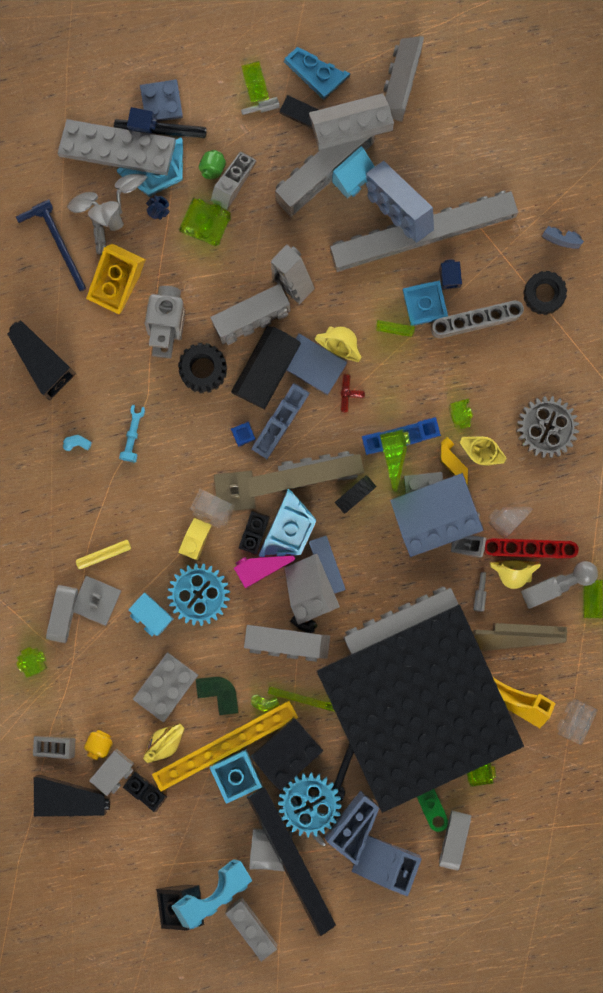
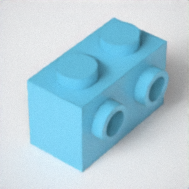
M143 593L129 609L131 612L130 617L137 623L141 621L146 626L144 630L151 636L154 634L159 636L174 620L147 593Z

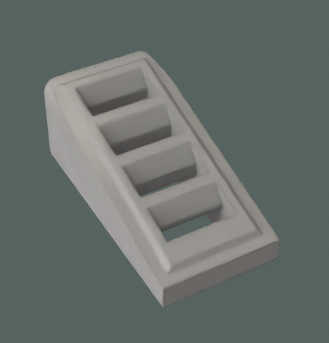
M35 736L33 756L61 759L74 758L75 738ZM41 741L44 742V752H41ZM49 742H52L51 752H49ZM57 743H60L59 753H57Z

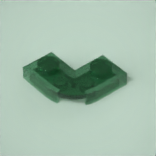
M219 676L196 679L198 698L217 696L219 716L239 713L236 689L229 680Z

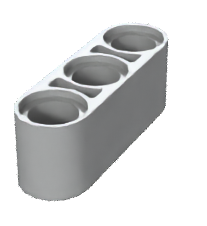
M58 585L48 624L47 640L61 643L67 642L76 603L75 600L78 595L77 588Z
M456 811L450 812L439 859L440 867L459 871L471 815Z

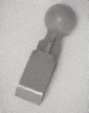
M582 561L575 566L573 573L566 576L561 574L557 577H551L522 590L521 594L528 609L562 595V593L569 590L570 586L577 583L583 586L593 584L598 578V570L593 563Z

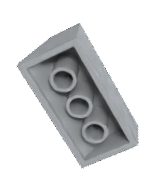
M422 36L404 38L400 40L399 45H395L393 56L396 57L395 63L391 62L388 74H391L390 81L386 80L383 91L386 92L385 98L389 104L392 118L397 121L403 122L423 46L424 37Z
M383 93L309 112L318 150L393 131L394 126L391 110Z

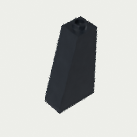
M36 775L34 777V817L105 816L107 810H110V798H107L103 792L43 775Z

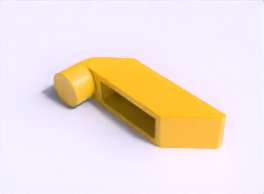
M446 437L441 442L440 462L454 476L463 473L468 485V468L450 451L454 443Z

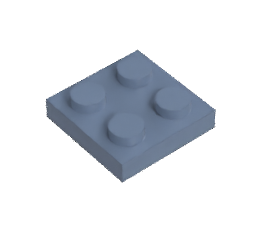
M177 79L140 85L144 110L153 111L157 122L183 118Z

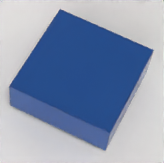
M249 422L231 428L238 447L256 440Z

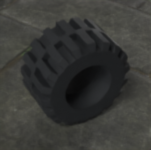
M201 342L196 346L194 344L190 345L191 348L184 350V354L180 356V362H178L179 375L182 381L194 392L210 393L213 389L217 390L218 386L223 384L224 378L227 375V365L222 352L209 343L204 345ZM206 358L213 362L214 370L210 376L197 378L193 375L192 366L198 359Z

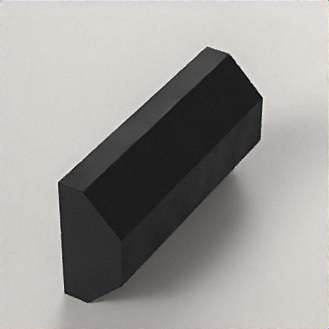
M267 326L231 393L265 410L301 345L300 341L286 332Z

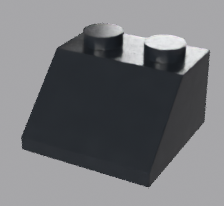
M180 885L156 889L161 929L190 930L182 926L171 906L186 895H191L201 900L199 885ZM204 919L201 920L202 923L199 926L204 925Z

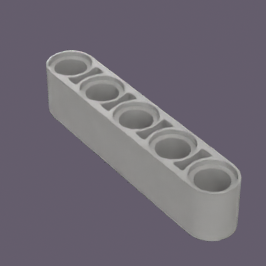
M516 300L439 318L434 321L431 333L435 338L442 339L516 321L523 314L524 307L521 302ZM516 307L518 314H511L509 308ZM491 312H498L500 314V318H492ZM479 316L482 319V323L477 324L473 322L472 317ZM454 321H462L464 327L457 328L454 325ZM439 324L443 325L445 327V332H438L435 329V326Z

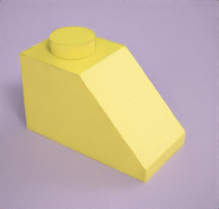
M194 518L185 534L178 553L198 561L212 525Z

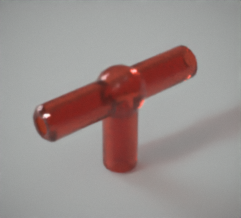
M350 374L343 375L342 390L340 392L342 397L341 412H348L349 397H365L364 391L350 390Z

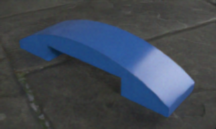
M434 417L415 424L362 436L366 455L430 440L441 436L437 419Z

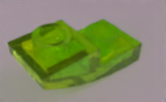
M260 62L242 65L241 68L250 101L255 102L269 98Z

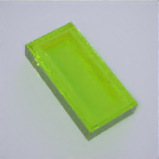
M377 320L376 331L413 337L415 330L414 326Z

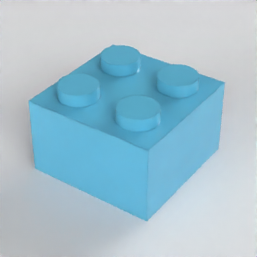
M247 749L210 766V770L226 804L261 788L263 785Z

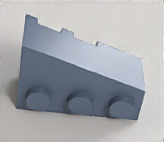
M360 790L337 819V823H334L332 829H329L324 835L327 843L356 866H358L359 857L365 847L367 836L372 829L379 806Z

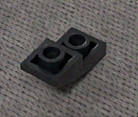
M251 511L239 549L257 555L270 516Z
M134 772L123 786L126 791L144 803L153 812H156L168 797L137 772Z

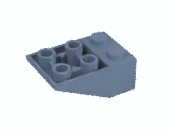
M368 835L365 847L359 857L358 866L354 864L352 872L389 890L408 896L421 862V856Z

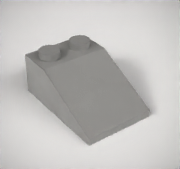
M318 554L285 567L290 605L298 625L340 607Z

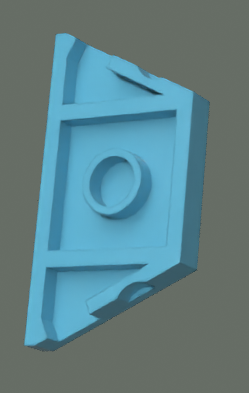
M182 138L176 140L167 176L126 168H118L116 170L122 177L128 174L146 175L148 178L137 188L150 197L183 180Z
M289 489L261 547L260 557L275 554L277 556H285L286 554L301 555L315 526L316 518Z

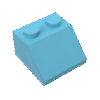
M362 146L333 171L332 183L347 199L351 195L354 197L360 192V187L367 182L366 173L375 167Z

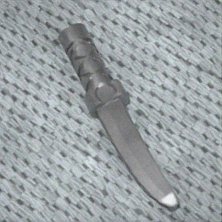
M298 796L291 800L295 805L301 803ZM304 807L296 810L300 812ZM304 813L300 819L303 822H308L311 816ZM310 832L320 845H326L319 833L315 837L314 833Z

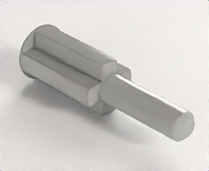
M277 97L258 102L259 105L242 109L241 112L242 115H246L256 111L263 113L280 108L279 100Z
M481 572L479 590H476L474 611L484 612L487 593L484 591L486 572Z

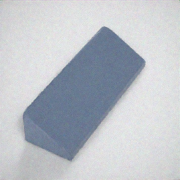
M327 535L309 541L313 555L318 554L334 594L346 590Z

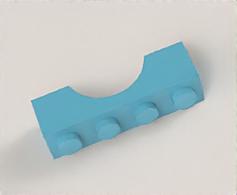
M233 859L218 870L219 881L217 888L208 898L199 900L194 896L186 895L171 906L183 927L189 929L198 927L202 923L201 920L215 914L219 906L229 903L233 899L232 896L247 889L252 879L241 861Z

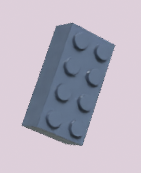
M382 161L366 173L367 196L372 203H376L384 215L387 214L394 225L399 226L409 239L412 238L417 243L434 231L433 207L385 161Z

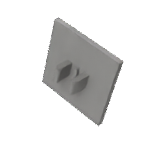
M86 576L75 600L74 613L106 626L121 590Z

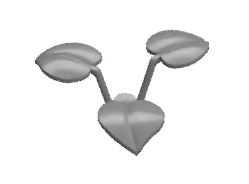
M128 174L121 177L115 183V188L118 189L116 192L117 202L109 201L99 205L96 202L98 199L96 193L85 192L74 197L69 202L67 208L73 213H81L94 205L88 211L89 218L98 224L106 227L109 226L111 231L119 230L124 225L120 216L122 214L120 194L135 190L148 177L143 174Z

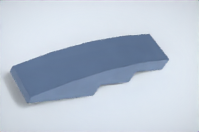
M296 383L292 384L253 445V451L266 459L269 458L310 392Z

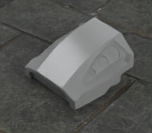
M253 829L249 869L285 871L264 830ZM288 831L292 838V831Z

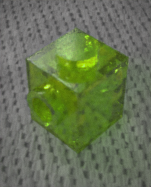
M28 647L20 651L22 655L17 657L18 661L16 664L20 672H24L26 678L47 669L44 663L46 657L42 650L39 651L38 648L32 649Z

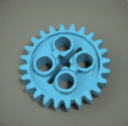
M195 563L194 569L187 565L186 572L180 569L181 576L174 575L177 581H170L174 587L168 589V591L172 592V595L167 598L173 599L169 606L176 607L173 614L179 612L178 619L186 617L185 623L192 620V625L195 626L196 622L199 621L200 625L203 626L204 620L211 624L210 618L218 620L216 614H224L221 608L228 607L224 604V601L230 600L225 597V594L230 593V591L224 589L228 583H222L225 576L218 577L219 570L213 573V566L206 570L205 564H202L200 569L197 563ZM201 576L203 579L202 585L194 586L193 578ZM210 581L209 586L202 592L204 597L202 599L198 598L191 608H187L188 604L196 597L194 592L201 591L206 582ZM210 588H215L218 592L217 597L214 599L209 598L207 595V591ZM185 590L190 593V599L186 602L180 598L181 592ZM198 603L205 605V611L202 614L195 611V606Z
M310 772L309 777L302 773V779L296 776L295 782L290 781L288 783L290 787L285 786L283 788L286 793H280L279 795L284 799L278 801V805L283 806L278 811L279 813H284L281 819L288 820L286 827L292 825V832L298 829L299 836L305 831L307 837L310 836V832H313L315 837H317L319 830L325 834V827L330 830L332 829L330 822L337 823L334 816H340V812L336 809L341 808V804L336 802L341 800V796H335L338 789H331L334 783L327 784L328 777L320 780V773L316 778L313 777L312 772ZM311 787H317L320 792L318 795L312 796L308 790ZM299 796L302 802L295 805L292 803L291 798ZM322 796H325V797H326V798L323 799V800H319V801L315 802V803L313 804V808H310L309 806H307V807H305L304 809H302L300 812L294 813V810L300 809V808H303L304 806H306V803H307L308 800H309L310 803H312V802L318 800V799H319L320 797H322ZM324 804L328 807V811L320 813L317 809L318 806ZM307 813L311 816V819L308 822H303L300 816Z

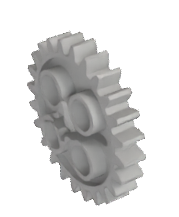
M544 396L542 402L536 398L535 405L530 401L528 403L529 408L524 407L522 409L525 414H519V417L523 420L516 423L521 426L516 432L522 433L518 439L525 440L522 446H529L527 452L535 450L534 456H537L540 452L542 458H545L547 453L549 458H553L554 453L557 457L561 455L560 450L566 453V446L573 447L570 441L577 440L573 434L579 433V430L574 429L579 423L573 421L578 416L570 414L574 409H566L568 403L561 405V399L554 402L553 396L547 401L546 396ZM540 410L545 411L547 419H541L538 416V412ZM552 412H555V416L549 426L551 429L546 433L544 441L541 443L540 439L546 430L544 425L550 421ZM557 418L564 420V427L557 426ZM531 428L539 430L540 434L538 437H534L531 434ZM549 435L557 438L555 445L548 441Z

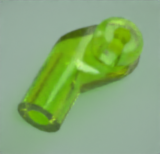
M259 695L251 697L252 706L262 712L280 706L277 697L269 700Z

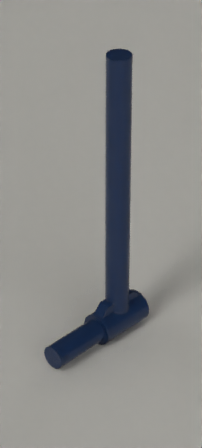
M47 199L33 206L32 209L16 216L18 223L35 215L44 218L79 291H84L86 286L50 215L53 210L50 200Z

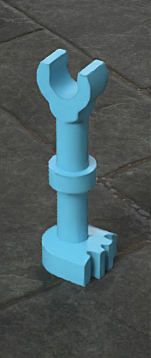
M132 405L130 409L132 421L130 430L126 434L128 438L125 451L120 452L119 459L135 463L138 455L132 453L134 441L138 437L137 429L140 418L145 415V408L142 407L140 413H135V405Z

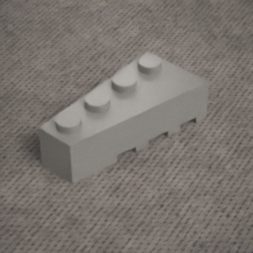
M286 245L271 260L272 279L277 284H280L282 289L300 305L315 287L300 257L301 253L294 246L291 248Z
M247 625L244 648L250 649L249 653L261 654V651H268L270 656L279 657L280 653L287 654V658L298 659V656H304L306 661L317 662V658L328 659L330 635Z

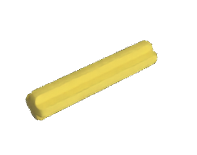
M124 540L77 559L76 565L78 569L86 568L130 550L131 545L128 540Z

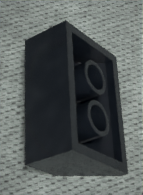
M293 717L255 751L251 758L268 779L281 790L324 750L296 718Z

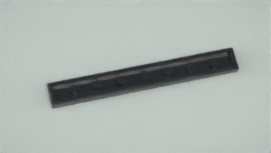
M262 787L248 796L247 799L318 936H322L335 927L336 924L266 788Z

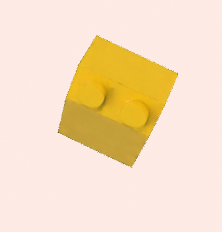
M114 244L104 247L86 299L120 315L140 277L146 259Z

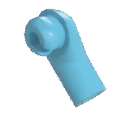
M80 435L66 437L63 441V448L66 451H71L73 447L78 445L89 450L92 445L91 441Z

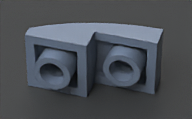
M550 226L546 228L541 236L556 245L572 249H579L584 242L576 232L568 230L566 235L563 236L559 229L551 228Z

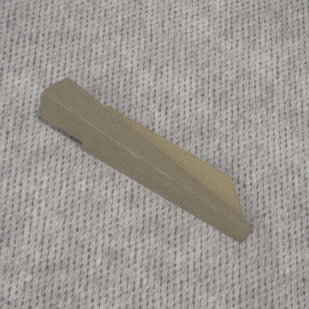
M493 623V631L473 630V635L481 651L565 643L567 641V627Z

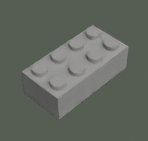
M277 284L210 318L222 344L227 343L229 345L236 342L239 336L251 335L255 332L254 329L260 326L261 328L269 326L272 320L277 318L281 320L287 317L290 312V303L281 285Z

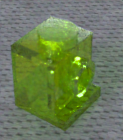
M469 398L450 403L448 406L454 427H460V430L471 427L470 422L473 414L471 408H467Z

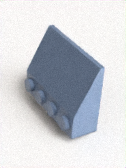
M463 473L390 500L410 557L484 531Z

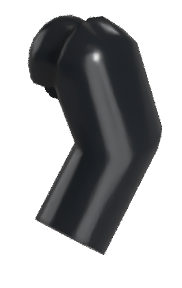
M295 616L289 621L299 630L308 633L315 632V628L318 626L312 619L308 623L304 622L298 625Z

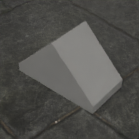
M470 535L452 542L451 552L481 558L483 557L486 538Z

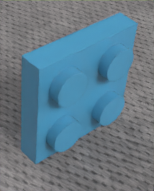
M440 280L402 289L411 326L433 322L448 316Z

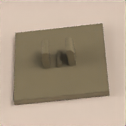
M252 471L214 474L218 512L256 509L255 497L251 498L247 478L253 477Z

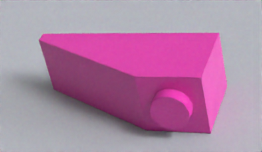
M294 556L250 558L248 560L245 557L236 562L237 566L234 569L244 587L247 588L296 559Z

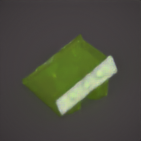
M193 198L179 228V232L217 246L220 244L227 224L231 220L230 212L224 210L218 204L211 205L202 199Z

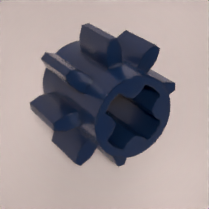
M155 195L146 202V205L149 206L146 209L147 213L153 219L159 218L161 220L170 212L167 209L169 203L162 196L157 197Z

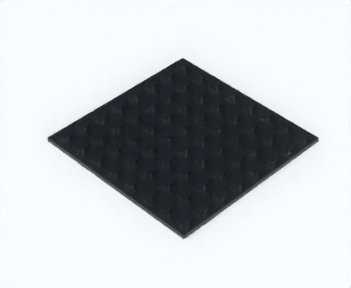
M460 604L316 670L382 813L525 747Z

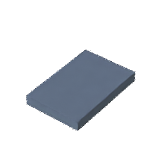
M298 334L295 339L300 341L301 345L286 371L328 395L347 362L303 335Z

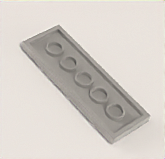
M67 119L57 154L63 158L167 176L176 140L172 137Z

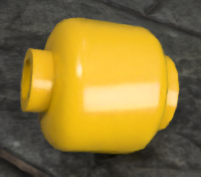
M100 730L91 732L84 745V749L88 752L87 756L94 760L106 758L113 745L110 739L111 736Z

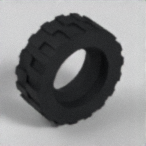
M540 271L538 274H534L526 283L523 291L527 307L531 311L537 312V314L548 315L549 313H554L563 305L567 297L566 283L555 272ZM549 284L553 287L554 297L551 301L542 302L537 298L536 289L539 285Z
M366 475L336 500L335 504L345 514L377 486Z

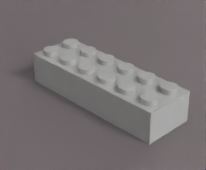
M375 135L321 149L314 156L310 155L300 169L298 167L294 169L290 174V178L286 181L282 180L276 186V202L292 217L332 181L333 171L358 148L362 146L366 151L374 144Z
M445 586L433 591L434 595L430 597L423 595L415 599L416 603L413 605L406 603L398 607L399 611L396 613L389 611L380 615L381 619L376 622L374 619L363 623L364 627L359 630L354 627L346 631V636L343 638L350 653L353 654L458 605L452 589H446Z

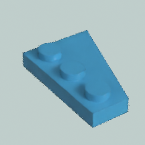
M299 47L284 58V63L323 100L350 76L349 72L345 70L342 72L335 68V65L327 64L319 60L317 56Z

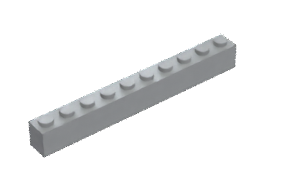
M500 191L494 197L488 198V196L477 199V202L471 204L470 202H464L458 208L452 209V207L441 210V213L435 215L433 213L434 231L417 243L412 238L409 239L399 226L397 227L392 224L382 231L379 229L370 231L369 235L366 236L356 235L346 242L343 240L333 243V246H330V253L336 272L516 218L518 209L512 191L507 193L506 191Z

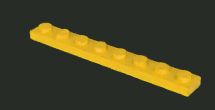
M289 700L154 772L152 776L161 792L283 727L293 717L297 719L298 716Z

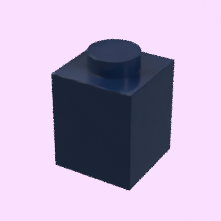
M131 107L127 122L128 130L152 134V130H155L157 126V119L153 111Z
M454 259L443 261L444 263H441L439 267L442 290L460 288L462 285L460 261L455 262Z

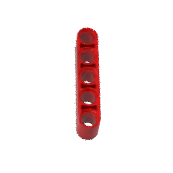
M498 538L486 540L484 554L490 557L550 559L574 558L579 551L578 545L573 541ZM489 542H492L496 545V551L494 553H490L487 550V544ZM508 543H512L515 546V551L512 554L506 550ZM528 543L534 546L532 554L526 552L525 547ZM547 544L552 545L554 549L551 555L545 552ZM566 545L572 547L573 552L571 555L565 554L564 547Z

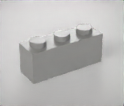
M243 897L226 909L225 914L260 961H263L277 950V943Z

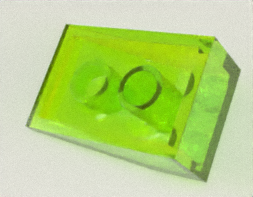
M404 428L380 434L393 492L398 490L408 449L407 444L411 443L408 431L404 432Z

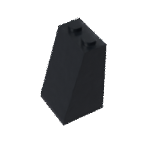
M21 320L10 326L7 335L40 393L50 401L76 373Z

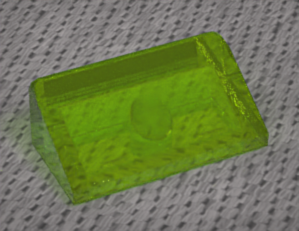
M596 580L593 584L584 586L583 618L603 619V580Z

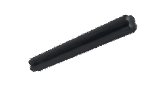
M116 119L114 121V128L128 130V120ZM157 123L156 129L152 130V134L206 138L207 128Z

